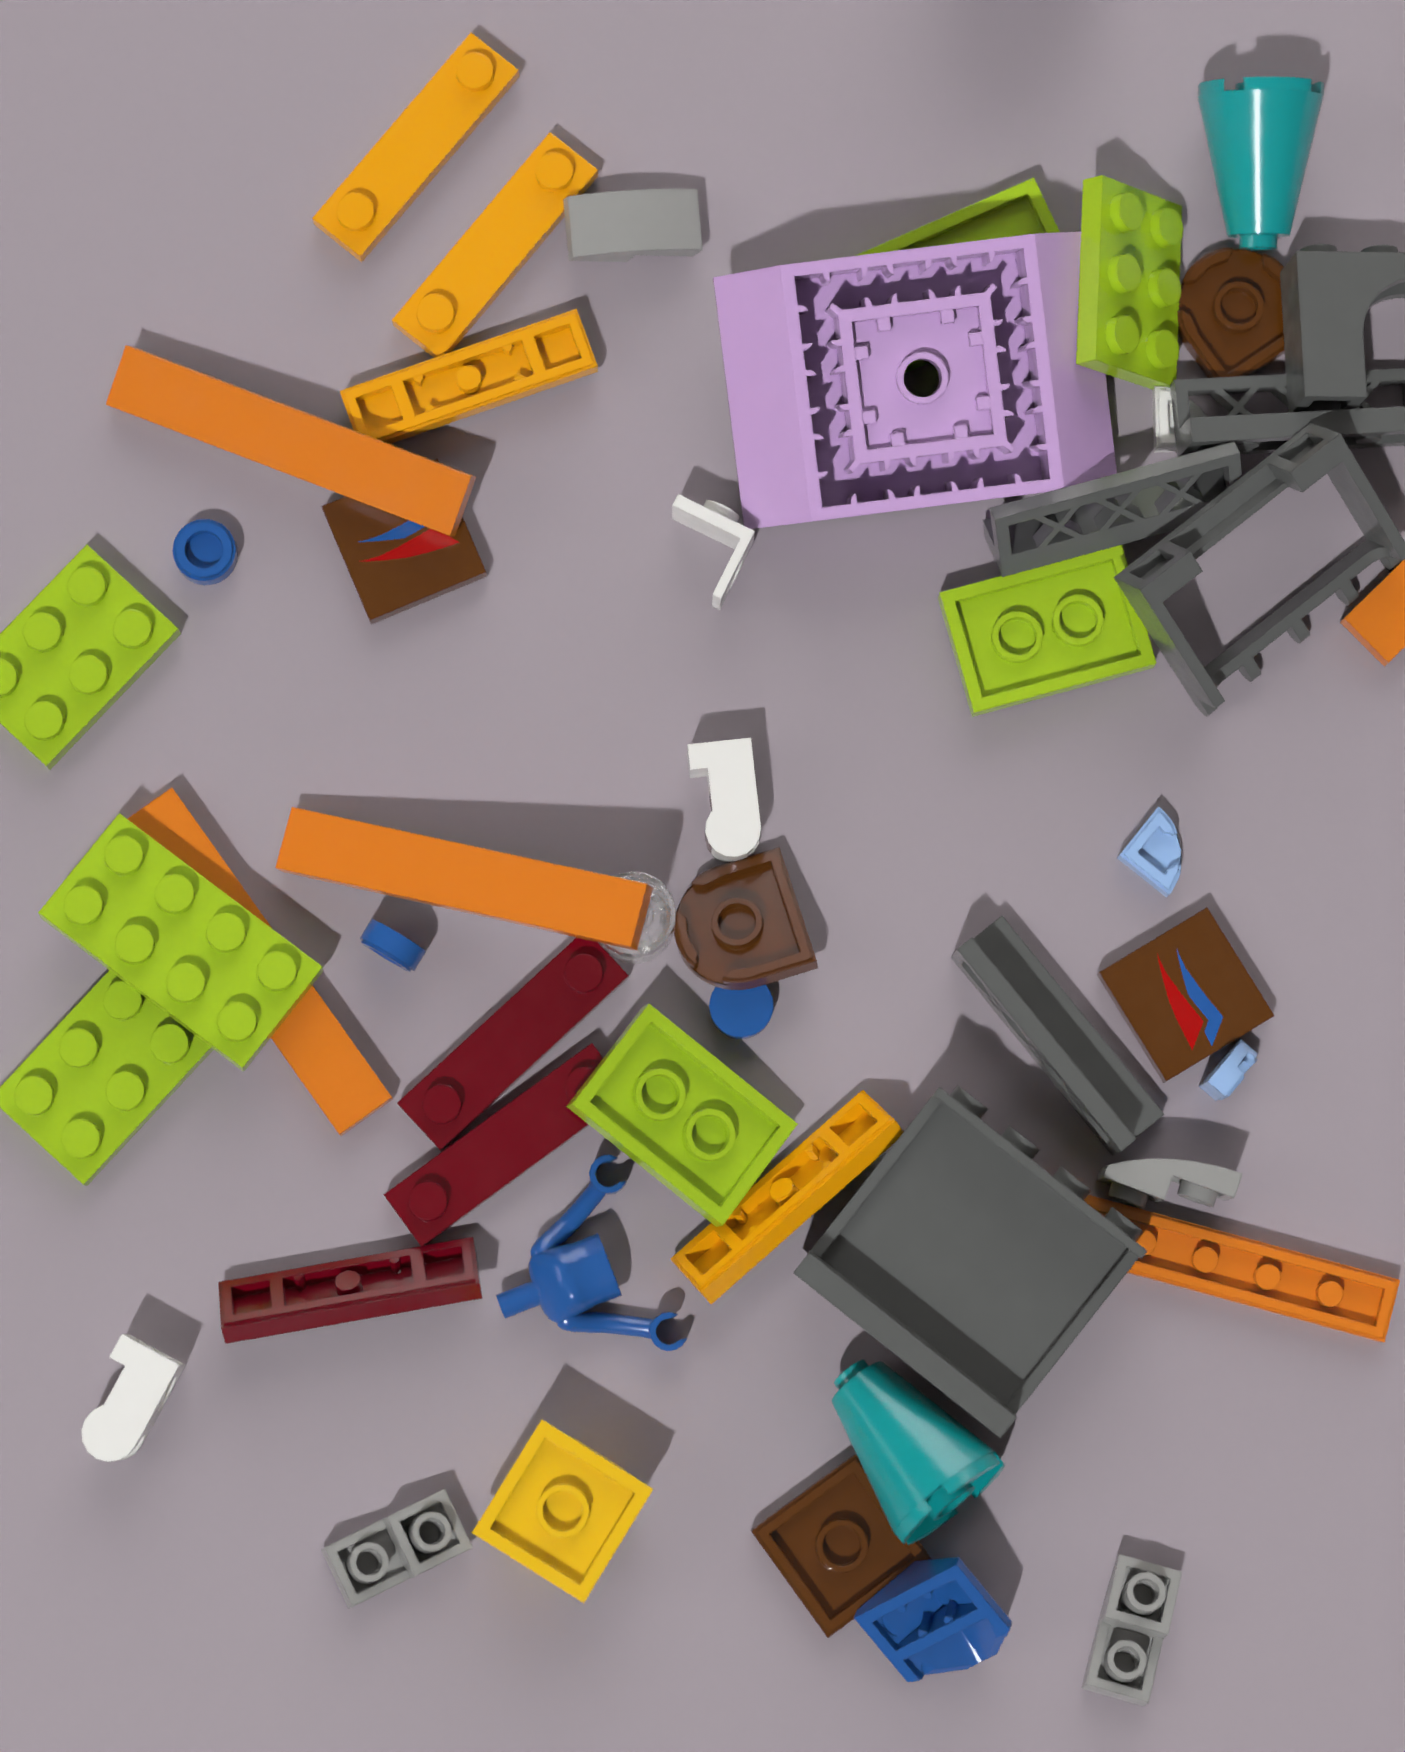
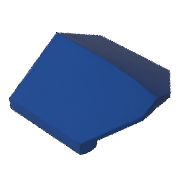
M959 1557L914 1561L856 1610L854 1616L857 1623L906 1682L920 1681L924 1675L966 1670L996 1655L1012 1625L1009 1617Z

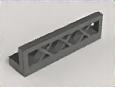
M1405 368L1366 370L1367 398L1377 386L1401 385L1403 406L1373 408L1364 400L1357 409L1251 414L1244 408L1245 404L1256 392H1271L1288 407L1286 374L1174 380L1170 384L1177 457L1230 442H1235L1240 455L1273 453L1310 423L1340 433L1349 449L1405 446ZM1245 393L1238 402L1229 394ZM1210 395L1229 413L1227 416L1191 417L1188 396Z
M1230 442L991 507V518L983 520L985 540L1002 577L1173 531L1242 477L1240 452L1235 442Z
M1003 916L999 917L976 937H971L955 951L951 959L1112 1156L1123 1151L1136 1140L1137 1136L1164 1115L1163 1111Z

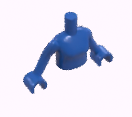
M613 1155L600 1156L590 1167L589 1176L591 1182L560 1219L548 1228L532 1245L530 1251L531 1258L528 1264L530 1282L496 1294L501 1311L506 1319L540 1305L548 1319L557 1323L565 1331L643 1337L651 1339L654 1345L661 1350H677L683 1346L687 1338L668 1345L658 1339L656 1332L660 1322L678 1316L676 1313H662L655 1317V1319L608 1312L583 1313L598 1304L622 1296L599 1233L571 1244L559 1246L577 1231L606 1194L618 1193L627 1183V1180L610 1187L601 1185L597 1181V1170L603 1164L617 1160L618 1157Z

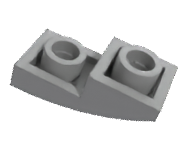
M697 189L608 191L568 196L563 200L569 261L627 262L635 255L693 257L703 250Z
M1150 1158L1129 1160L1102 1167L1096 1181L1111 1186L1107 1195L1110 1198L1141 1209L1145 1208L1147 1199L1156 1203L1165 1200L1171 1181L1180 1184L1177 1195L1205 1206L1214 1207L1216 1198L1224 1201L1235 1198L1243 1174L1224 1167L1197 1161Z
M443 1489L322 1548L321 1551L349 1609L473 1547L446 1490Z
M1122 1554L1117 1556L1098 1620L1081 1689L1141 1706L1149 1703L1163 1639L1169 1634L1182 1576L1181 1571Z

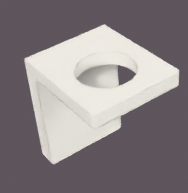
M678 494L672 505L673 520L735 549L712 595V607L721 610L753 546L755 531L737 523L740 518L739 515L718 502L706 500L702 506Z

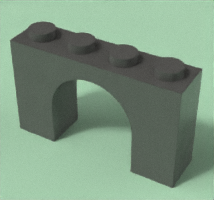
M1330 244L1309 245L1296 251L1280 272L1288 412L1357 409L1367 398L1363 338L1366 313L1370 307L1379 302L1395 298H1405V252H1398V248L1392 245L1369 246L1360 252L1337 251V247Z

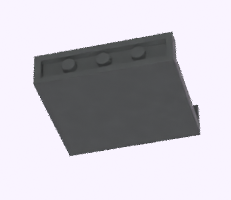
M958 1085L950 1095L939 1087L795 1269L793 1274L1001 1438L1017 1418L1016 1413L1137 1259L1139 1257L1142 1259L1148 1251L1136 1242L1143 1231L1113 1207L1104 1217L1087 1204L1084 1200L1092 1190L1060 1166L1052 1176L1036 1164L1032 1159L1040 1149L1010 1126L1000 1135L984 1123L981 1118L988 1108Z

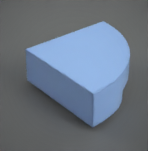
M1158 806L1117 859L1167 898L1174 889L1181 873V847L1174 823Z
M1240 1038L1199 1087L1215 1101L1229 1097L1245 1078L1244 1074L1258 1060L1256 1057L1258 1053Z

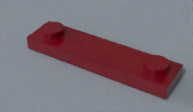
M576 937L400 1099L397 1104L438 1149L442 1151L629 978V975L598 942Z
M593 1043L589 1044L383 1194L421 1247L427 1245L590 1126L566 1106L603 1059Z
M473 1237L218 1282L221 1331L225 1344L482 1299L477 1252Z

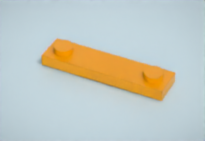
M470 33L313 216L314 225L362 263L519 79V70L477 36Z
M549 132L392 319L393 326L433 358L452 352L565 217L563 200L568 196L584 194L598 178V169Z
M577 309L340 390V394L353 430L392 444L598 372V365Z
M861 1090L754 1184L723 1226L716 1227L710 1223L671 1258V1261L712 1305L892 1146L904 1131L892 1116L864 1090Z

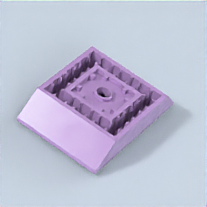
M1081 231L1037 233L778 265L713 277L743 526L749 529L1044 493L1116 474L1106 374L1076 364ZM915 360H925L932 363L939 373V385L936 391L928 397H917L911 394L904 384V372L907 366Z

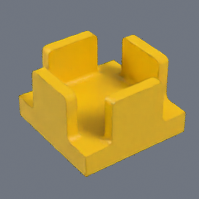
M541 1419L472 1531V1534L584 1603L654 1488L634 1477L624 1468L573 1436L567 1435Z

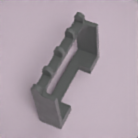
M1310 423L1122 570L1114 579L1196 707L1203 715L1208 717L1218 709L1219 705L1225 702L1217 689L1222 681L1236 670H1239L1249 682L1261 675V670L1253 659L1255 655L1286 631L1299 644L1308 638L1310 632L1302 618L1334 593L1345 605L1351 604L1359 596L1350 580L1377 560L1389 571L1394 570L1405 559V541L1342 435ZM1328 474L1366 540L1203 667L1163 602L1203 571L1196 561L1198 557L1287 487L1303 493L1324 475Z

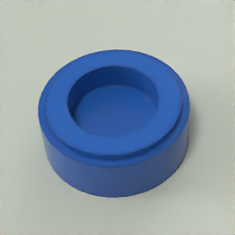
M199 519L188 523L178 532L173 543V558L179 571L189 581L199 585H214L225 580L233 572L238 560V549L232 534L224 525L210 519Z
M374 919L370 920L360 937L361 943L368 949L408 972L416 970L426 953L423 948L405 936Z
M766 985L746 990H728L715 987L709 1002L710 1017L716 1028L726 1036L735 1039L754 1037L765 1029L773 1013L771 992Z

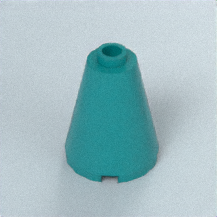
M1256 76L1243 77V82L1235 84V90H1224V79L1205 81L1198 85V103L1227 237L1240 238L1239 249H1277V238L1290 236L1324 97V83L1321 81L1312 84V79Z
M864 1359L859 1360L842 1372L834 1381L838 1392L834 1395L831 1402L894 1535L903 1544L906 1542L910 1545L921 1540L959 1513L956 1507L970 1495L976 1499L999 1476L1005 1467L996 1451L884 1362L878 1361L869 1366Z

